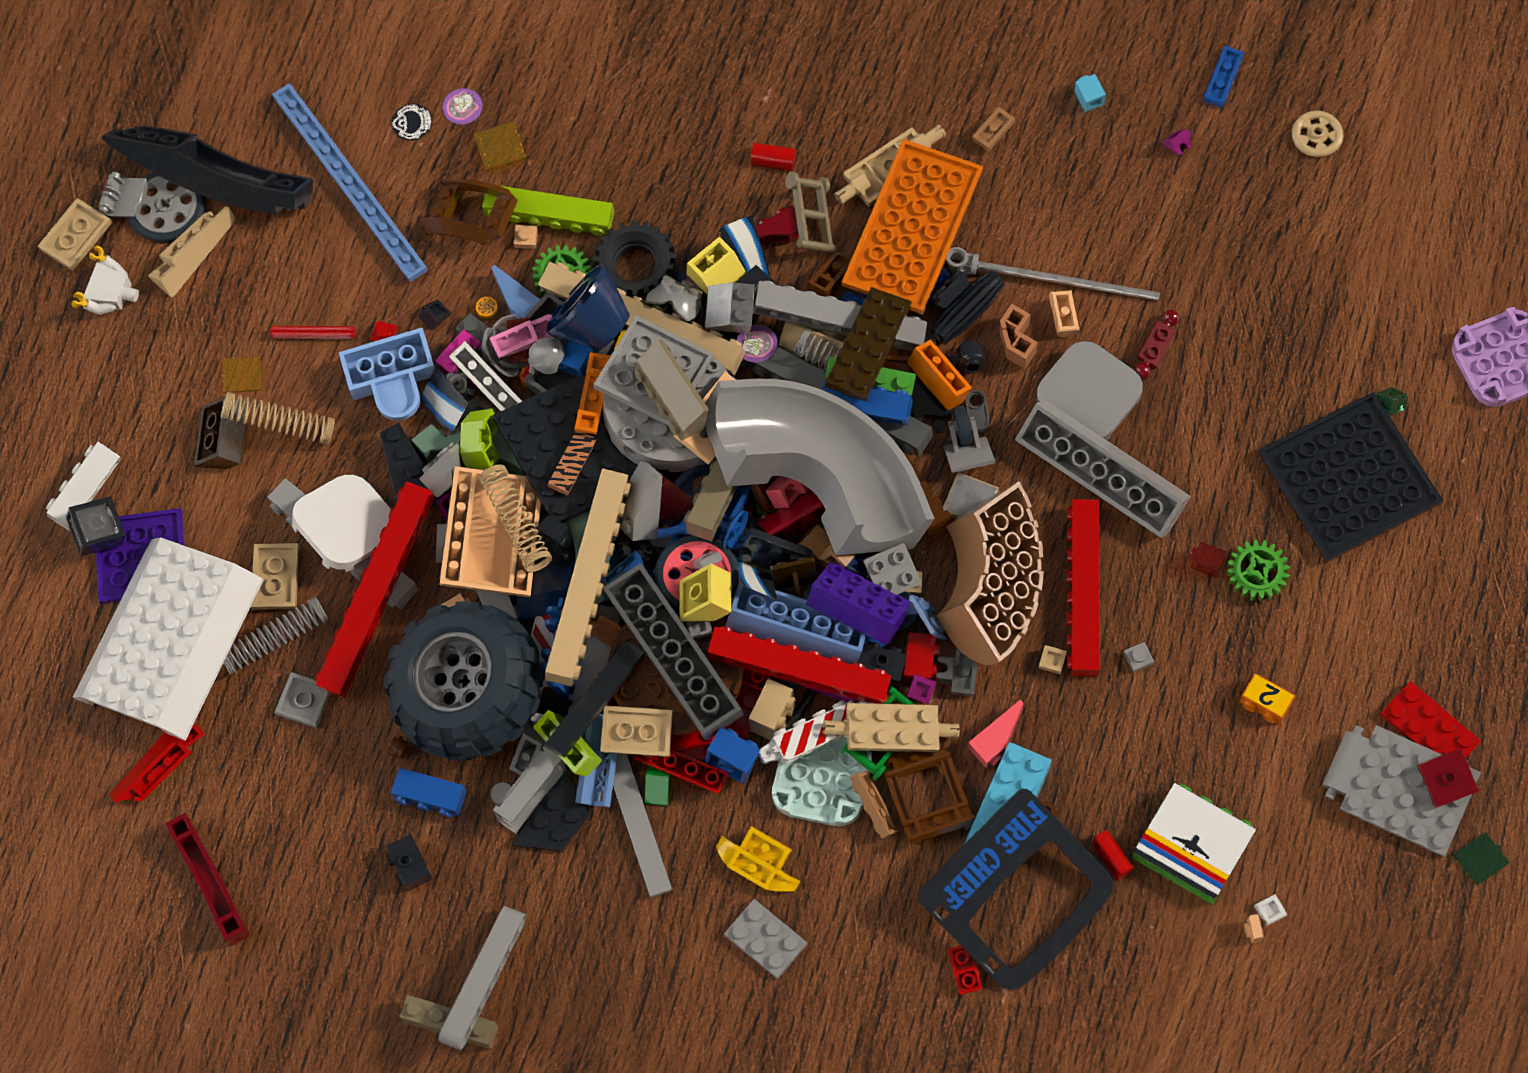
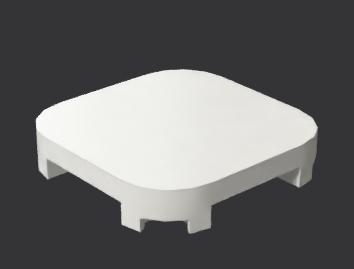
M343 475L303 496L295 503L292 512V527L295 533L299 531L323 559L322 564L326 568L345 569V572L354 570V565L369 557L373 548L378 546L380 532L388 524V516L391 509L363 478L355 475Z

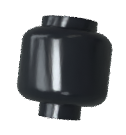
M968 340L956 348L955 354L958 367L962 371L970 374L977 373L985 365L984 350L979 342Z

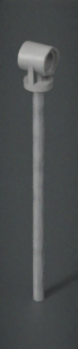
M959 247L951 248L945 260V269L953 276L959 270L963 273L968 268L970 270L968 274L976 276L977 270L993 271L1005 275L1156 301L1159 300L1160 292L981 262L978 261V254L966 253L965 250ZM952 260H959L960 263H953Z

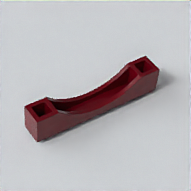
M793 205L787 208L783 207L773 217L765 218L759 222L756 230L761 245L774 243L789 244L799 238L796 211ZM686 270V279L694 284L693 288L703 292L702 298L707 294L687 275Z
M183 813L166 822L165 825L195 878L224 940L231 947L251 936L192 820L186 813Z

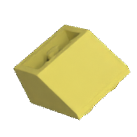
M720 237L687 263V275L707 295L708 286L731 282L736 283L746 274L735 252Z

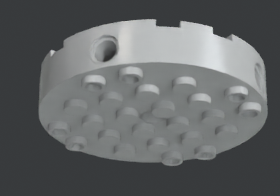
M715 357L695 389L701 399L706 396L725 371L727 372ZM604 394L603 420L605 428H607L613 444L629 460L636 464H639L641 460L647 461L655 470H669V472L687 471L691 467L705 464L701 458L673 437L674 434L668 425ZM706 428L700 431V436L702 438H706L708 436Z

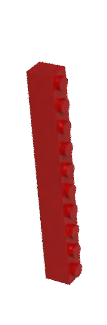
M407 481L405 486L401 487L398 492L396 506L392 507L389 512L387 526L383 527L380 532L378 546L374 547L371 552L370 564L362 572L361 584L353 592L352 604L344 612L343 624L334 634V644L325 654V664L315 677V685L319 689L343 699L347 695L435 498L431 490Z

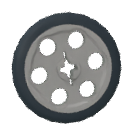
M150 173L144 177L147 180L134 217L127 218L133 229L146 239L157 242L175 241L204 214L206 207L205 196L180 186L175 191H168L167 187L172 182L154 173ZM156 188L158 192L155 196H147L149 189ZM184 197H192V201L189 204L184 205L181 203ZM163 203L169 204L170 207H169V208L163 207L162 204H163ZM143 207L151 208L150 213L147 215H141L140 210ZM184 215L185 220L182 223L174 222L175 217ZM156 221H165L162 228H154Z

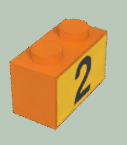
M1255 673L1242 694L1240 703L1248 711H1256L1262 714L1266 721L1280 724L1293 703L1295 695Z

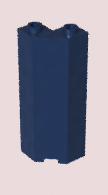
M615 543L612 557L609 559L610 570L607 574L621 563L617 555L618 543ZM638 544L635 545L634 548L630 547V548H631V554H632L635 550H639V549H638ZM576 554L564 567L560 568L559 565L553 564L552 561L544 568L533 572L530 598L516 596L521 619L546 615L547 607H558L559 598L566 600L567 590L569 589L575 567ZM544 559L535 560L534 565L542 562ZM646 562L643 567L653 580V571H649ZM604 592L605 600L602 602L610 601Z

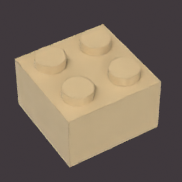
M771 679L767 680L749 717L751 732L771 740L774 737L773 733L783 728L786 729L785 721L788 716L792 717L796 708V704H794L796 698H794L793 689Z

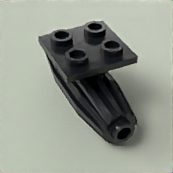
M967 268L963 273L959 270L931 298L933 303L929 308L931 310L935 306L944 308V311L930 329L932 333L930 336L935 337L937 344L942 343L946 345L962 334L992 305L1005 285L999 275L993 271H988L969 285L966 275L970 270Z

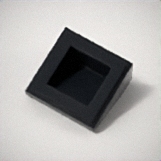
M437 299L423 305L418 317L430 330H433L450 317L452 313Z

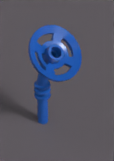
M741 511L732 521H721L718 529H722V532L725 533L723 540L724 549L727 545L731 550L739 540L747 523V511ZM682 522L681 525L657 530L658 538L661 539L682 533L688 535L686 533L687 524Z

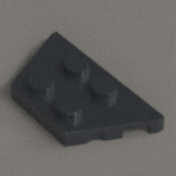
M564 772L513 841L516 847H534V849H549L554 852L563 853L590 815L584 804L575 803L577 791L567 773Z

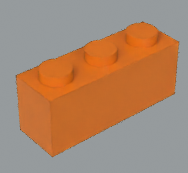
M932 340L916 347L907 361V364L947 411L963 403L972 389Z

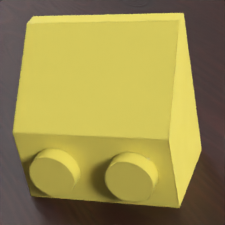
M710 563L680 580L681 621H716L731 613L730 572Z

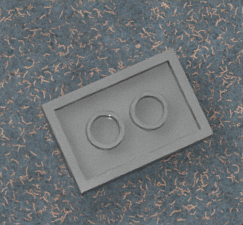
M755 899L724 933L726 938L777 980L808 945L804 939Z

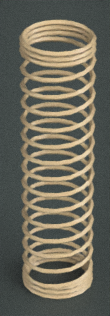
M228 391L221 413V418L228 419L230 409V421L233 419L240 399L237 423L247 401L244 424H246L254 402L250 425H253L261 404L257 426L259 428L268 405L264 429H267L275 407L272 431L281 410L279 433L281 432L287 412L288 420L285 434L288 433L295 413L292 436L295 435L299 419L302 415L299 438H301L309 416L306 440L316 418L313 442L322 419L320 443L328 445L335 422V419L332 417H328L325 424V416L323 415L318 423V414L316 413L311 421V412H308L304 420V410H302L297 419L298 411L296 408L290 417V407L284 413V406L281 405L277 412L276 403L273 404L270 410V403L268 401L263 409L262 400L259 401L256 407V399L253 398L249 406L248 396L242 404L241 394L238 396L236 403L235 393Z
M491 466L481 473L479 480L483 488L487 490L486 493L490 496L489 499L493 502L492 505L496 508L495 511L498 513L499 519H502L501 523L505 525L504 529L508 531L507 535L511 537L510 540L514 543L513 546L517 549L516 552L520 555L519 558L523 561L522 564L525 570L528 572L538 571L547 566L552 557L547 551L548 549L543 547L545 543L540 541L542 537L537 535L538 530L534 529L535 524L531 523L532 518L528 517L529 512H525L526 506H522L523 501L519 500L520 495L516 494L517 489L513 488L514 483L510 482L511 477L507 476L508 471L505 466ZM495 471H498V472L492 474L491 476H489L486 480H484L485 477H487L489 474H491V473H493V472H495ZM509 478L507 483L501 484L495 489H489L493 484ZM508 484H512L511 488L506 489L497 495H492L496 490H499ZM510 490H515L514 494L495 501L499 496L508 493ZM513 496H518L516 500L505 506L498 507L502 502L509 500ZM516 502H521L519 506L512 508L508 512H502L506 507ZM519 508H524L522 512L515 514L511 518H505L509 513ZM524 513H527V516L525 518L520 519L513 524H508L510 520L517 518ZM530 519L528 524L516 530H511L513 526ZM529 525H533V528L531 530H528L521 535L514 536L516 532L526 528ZM532 531H536V534L534 536H531L524 541L517 542V540L522 536H525ZM535 537H539V540L537 542H534L527 547L520 548V546L525 542H528ZM538 543H542V546L540 548H537L530 553L523 554V552L528 548L533 547ZM546 557L542 562L529 566L533 561Z

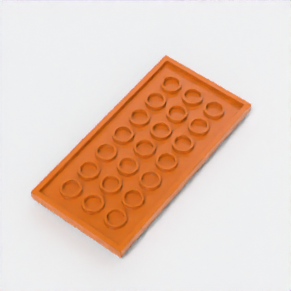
M903 139L842 280V286L866 295L870 288L873 287L912 301L911 311L923 315L982 174L983 166Z

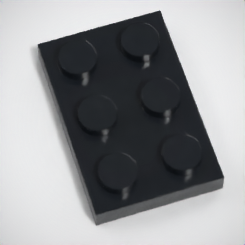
M751 528L731 548L735 557L740 561L748 562L770 571V567L779 562L788 563L797 561L802 557H811V549Z

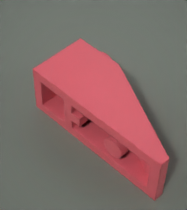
M1021 700L969 742L968 749L985 768H988L990 765L995 766L1002 760V755L1023 710V702Z

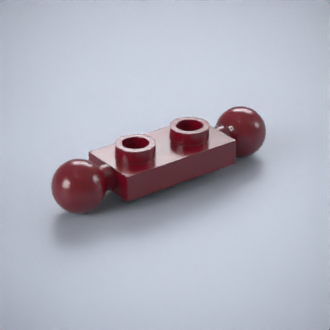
M1166 310L1162 315V322L1158 320L1155 322L1136 357L1142 363H1138L1133 370L1140 376L1141 380H1145L1150 376V367L1153 369L1158 367L1176 333L1175 330L1170 328L1179 322V315L1175 310Z

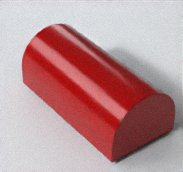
M754 143L751 152V165L793 171L796 149Z
M1108 830L1095 836L1091 845L1117 881L1134 870V867Z

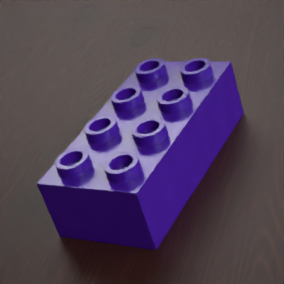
M830 562L814 582L806 605L887 645L903 623L911 602L900 595L884 589L880 585L864 579L860 575L844 569L840 565Z

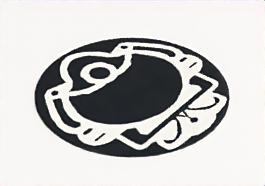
M407 104L400 107L392 118L393 131L397 136L405 140L422 138L429 132L432 125L430 112L419 104Z

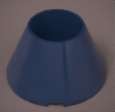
M603 264L593 268L570 291V297L563 306L561 304L558 306L550 318L545 331L549 335L596 350H602L617 336L628 321L630 313L612 277Z

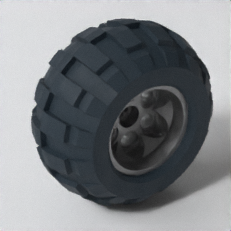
M463 601L455 602V606L451 607L446 605L433 607L427 610L426 617L419 622L413 620L403 630L405 636L399 645L393 644L389 653L388 660L391 666L388 674L384 673V688L389 696L390 702L388 707L392 718L412 743L436 757L440 756L455 761H468L473 757H486L501 751L500 747L509 740L515 741L525 731L522 728L529 716H535L540 704L538 694L540 687H543V669L540 666L539 650L536 643L516 619L495 606ZM459 658V663L456 666H452L453 661ZM481 658L480 664L474 667V662ZM447 677L445 684L440 685V680ZM456 696L455 702L449 705L450 698Z

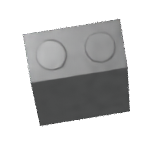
M731 282L708 286L705 329L748 334L752 325L755 285Z

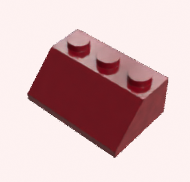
M807 491V493L800 494L789 508H778L772 514L767 513L763 515L757 522L758 530L786 541H791L811 527L822 523L821 517L826 509L813 491Z

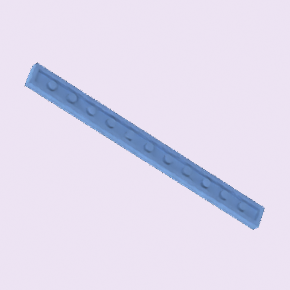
M289 83L273 93L275 101L409 282L427 272L425 264L292 85Z

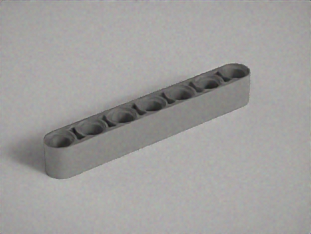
M507 906L502 908L439 1035V1042L459 1050L463 1049L522 931L527 916L525 913Z

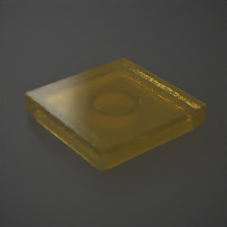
M514 121L474 134L486 173L527 161Z

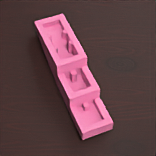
M545 315L532 322L529 320L490 337L498 358L528 349L541 338H557L545 331L552 315Z

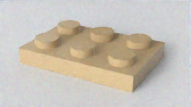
M77 198L41 241L38 248L73 271L111 225L112 221Z
M298 543L254 544L253 574L261 577L263 582L251 605L252 610L295 609L297 607L300 549Z
M605 706L600 752L670 757L673 711Z

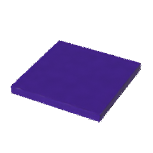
M181 508L119 516L126 535L123 545L96 552L98 602L100 604L121 601L151 539L164 538L185 546L183 511Z

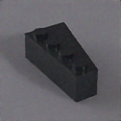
M398 422L381 431L380 436L396 501H398V492L401 487L405 486L406 481L428 489L419 479L424 474L422 470L425 467L400 423ZM435 496L430 509L437 506L435 501L441 497L437 498Z

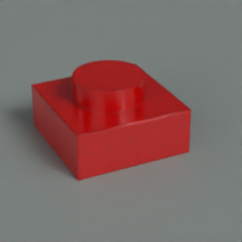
M377 320L370 338L371 343L397 335L398 326Z

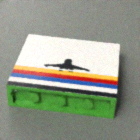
M1174 783L1133 852L1132 858L1213 905L1256 829L1247 820H1239L1233 817V814L1226 808L1220 807L1219 809L1212 805L1210 799L1204 796L1198 797L1191 793L1192 790L1189 787Z

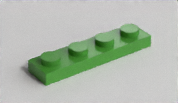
M829 357L825 380H827L837 358ZM882 368L874 386L886 388V391L890 392L903 390L912 396L916 374Z

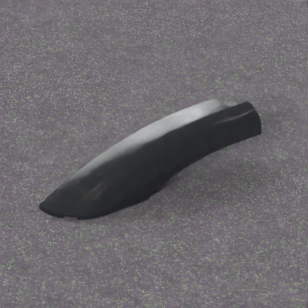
M134 126V128L125 130L122 128L102 135L103 141L145 169L180 187L223 203L277 214L283 208L287 211L297 208L305 210L312 197L313 178L275 172L254 166L212 147L200 140L198 134L153 126Z

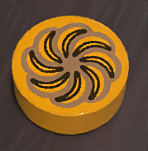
M491 297L479 299L476 303L477 314L482 319L495 317L498 313L497 302Z

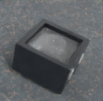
M111 496L68 507L66 520L80 557L123 545L126 535Z

